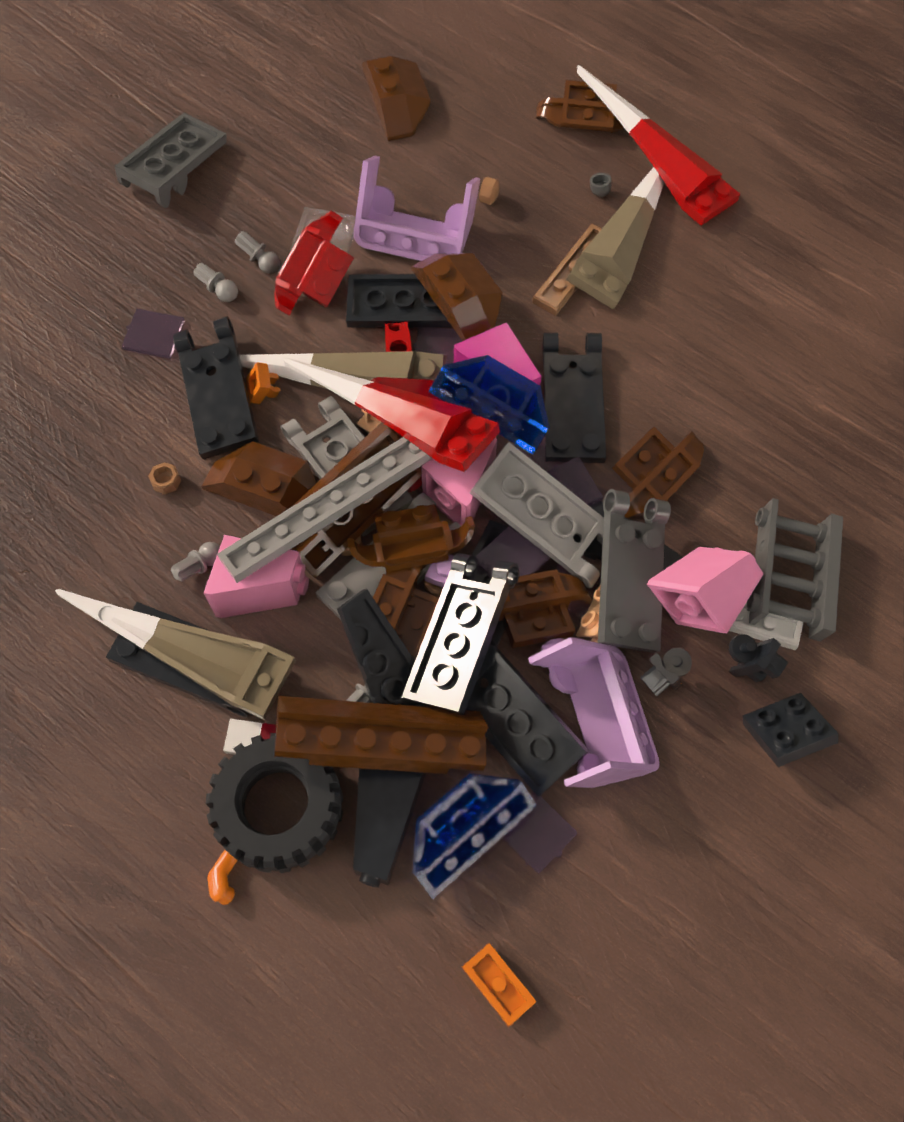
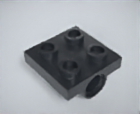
M801 692L742 715L744 727L777 767L838 743V732Z

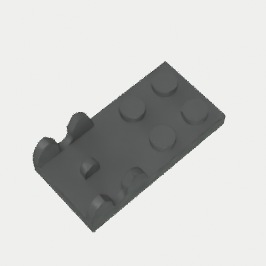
M183 113L115 165L117 180L126 188H129L131 183L154 194L157 203L167 208L171 199V188L173 187L174 191L183 195L187 186V174L227 143L226 133Z

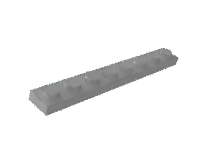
M402 437L217 554L218 558L235 582L238 583L432 458Z

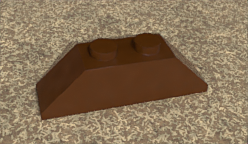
M394 56L363 62L362 69L387 140L392 141L413 136L416 127L431 104V99L417 63Z
M473 253L434 254L411 266L416 277L462 341L495 328L503 292Z
M252 441L215 461L201 487L203 490L278 516L291 508L316 484L307 460Z

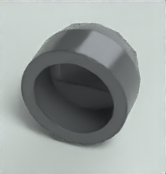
M607 173L594 174L590 178L592 193L598 197H604L609 194L612 187L611 176Z

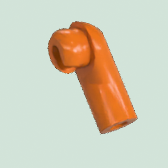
M226 850L220 855L207 877L210 897L214 902L219 901L222 905L229 904L235 896V890L229 886L227 876L238 861Z

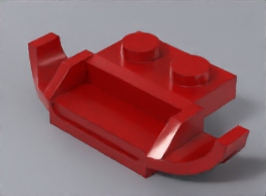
M332 210L302 230L275 279L274 297L276 308L290 316L301 294H304L325 308L328 307L354 259L353 256L330 243L333 234L343 220V217Z

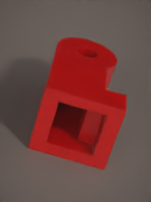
M408 322L385 324L386 352L412 351Z

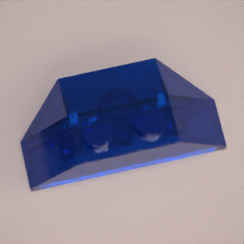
M489 355L443 365L428 391L444 402L470 408L472 414L498 422L499 435L533 455L550 429L541 386Z
M469 773L416 819L413 874L432 899L537 807L523 782L519 779Z

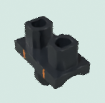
M741 634L735 636L729 643V653L738 662L736 666L731 667L728 671L734 677L747 675L756 683L761 682L767 675L772 679L777 678L785 669L788 661L777 653L781 643L775 638L756 643L749 635Z
M672 648L667 651L663 660L656 653L649 659L653 667L640 678L657 697L669 686L676 691L683 685L679 677L688 674L691 670V656L686 650L681 648Z

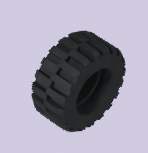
M271 733L270 739H263L261 735L252 737V744L246 747L240 743L233 748L236 752L233 757L228 759L224 756L218 765L222 769L218 775L212 774L209 782L213 787L212 793L206 794V805L210 808L207 819L209 825L214 829L215 833L213 835L218 843L242 864L250 868H257L262 872L271 873L272 870H278L280 873L291 871L292 867L299 865L302 868L310 864L309 859L316 854L320 856L326 850L325 845L327 842L334 840L338 832L336 829L337 824L342 821L343 816L341 808L343 793L332 766L309 765V759L274 757L276 733ZM270 774H293L303 782L308 794V806L302 819L293 828L281 834L266 835L256 831L247 821L244 812L246 798L250 790L259 780Z

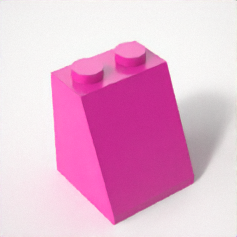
M507 322L454 345V380L465 381L468 391L511 420L519 416H527L537 408L541 375Z

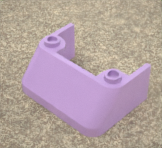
M373 156L363 161L354 225V239L359 246L419 261L434 254L463 252L474 218L480 178L475 177L467 183L463 204L457 203L452 205L446 213L445 222L395 212L393 192L387 187L376 185L380 157Z
M569 637L528 658L531 665L548 667L552 686L562 693L570 694L586 748L589 750L578 761L577 775L564 780L565 787L595 788L643 776L658 770L659 758L627 660L617 647Z

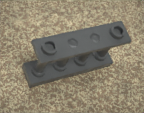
M772 498L763 508L758 510L755 518V525L758 526L755 559L764 574L747 601V611H750L749 623L755 625L767 616L768 613L806 622L809 627V639L821 642L836 632L843 517L831 514L821 523L814 525L777 515L779 500ZM776 528L813 537L814 541H816L815 553L775 543ZM773 556L811 565L812 569H814L813 581L772 571ZM771 584L808 593L812 598L811 610L771 601Z

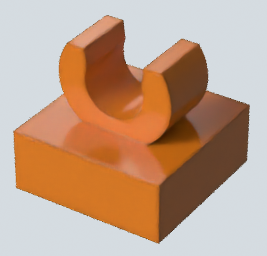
M256 362L246 377L250 403L261 404L266 396L275 398L281 391L279 387L271 386V384L276 383L279 377L275 373H269L268 364Z

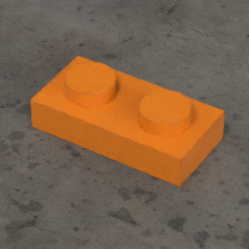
M490 943L462 966L464 972L508 1027L537 1002Z

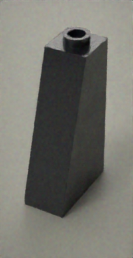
M359 768L353 864L355 874L360 876L359 882L375 888H379L380 883L389 885L426 773Z

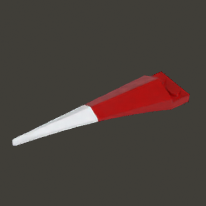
M578 65L577 73L599 96L632 136L656 169L681 209L700 226L738 201L740 193L721 178L722 173Z
M282 357L286 367L319 383L358 406L403 436L438 463L465 472L500 433L498 422L474 415L470 408Z

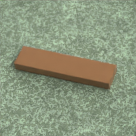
M594 224L588 227L533 296V304L555 316L559 313L578 288L566 281L569 273L582 252L602 228Z

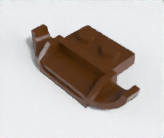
M566 80L564 98L544 99L538 103L535 119L544 118L559 128L569 127L610 131L611 133L625 129L585 81ZM604 83L614 92H617L616 84Z
M654 426L612 467L633 489L629 493L630 506L624 517L629 518L644 513L645 505L651 498L667 501L701 466L700 462L703 457L704 446L693 431H690L674 447Z
M435 504L419 505L411 509L387 511L383 514L374 515L377 533L372 534L373 545H359L354 541V538L347 539L349 550L356 560L372 567H385L386 572L448 561L450 554L461 550L471 540L475 531V523L472 516L465 518V522L461 527L450 530L447 521H440Z
M426 565L390 571L383 574L373 596L415 659L418 656L439 601V597L416 589L419 575Z
M558 569L519 576L517 585L509 590L499 621L504 623L512 648L547 642L556 638L572 637L575 628L567 610L570 602L583 600L586 605L591 604L592 601L584 582L570 574L559 573Z

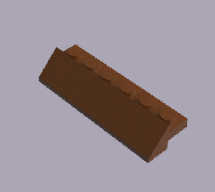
M381 422L294 505L398 441L403 436ZM420 466L290 550L299 551L302 564H305V570L316 578L348 547L347 539L354 538L355 541L375 521L374 515L383 514L422 476V467Z
M278 696L274 757L309 759V765L438 774H447L449 769L484 771L486 767V731L488 725L480 711L466 710L464 716L432 707Z

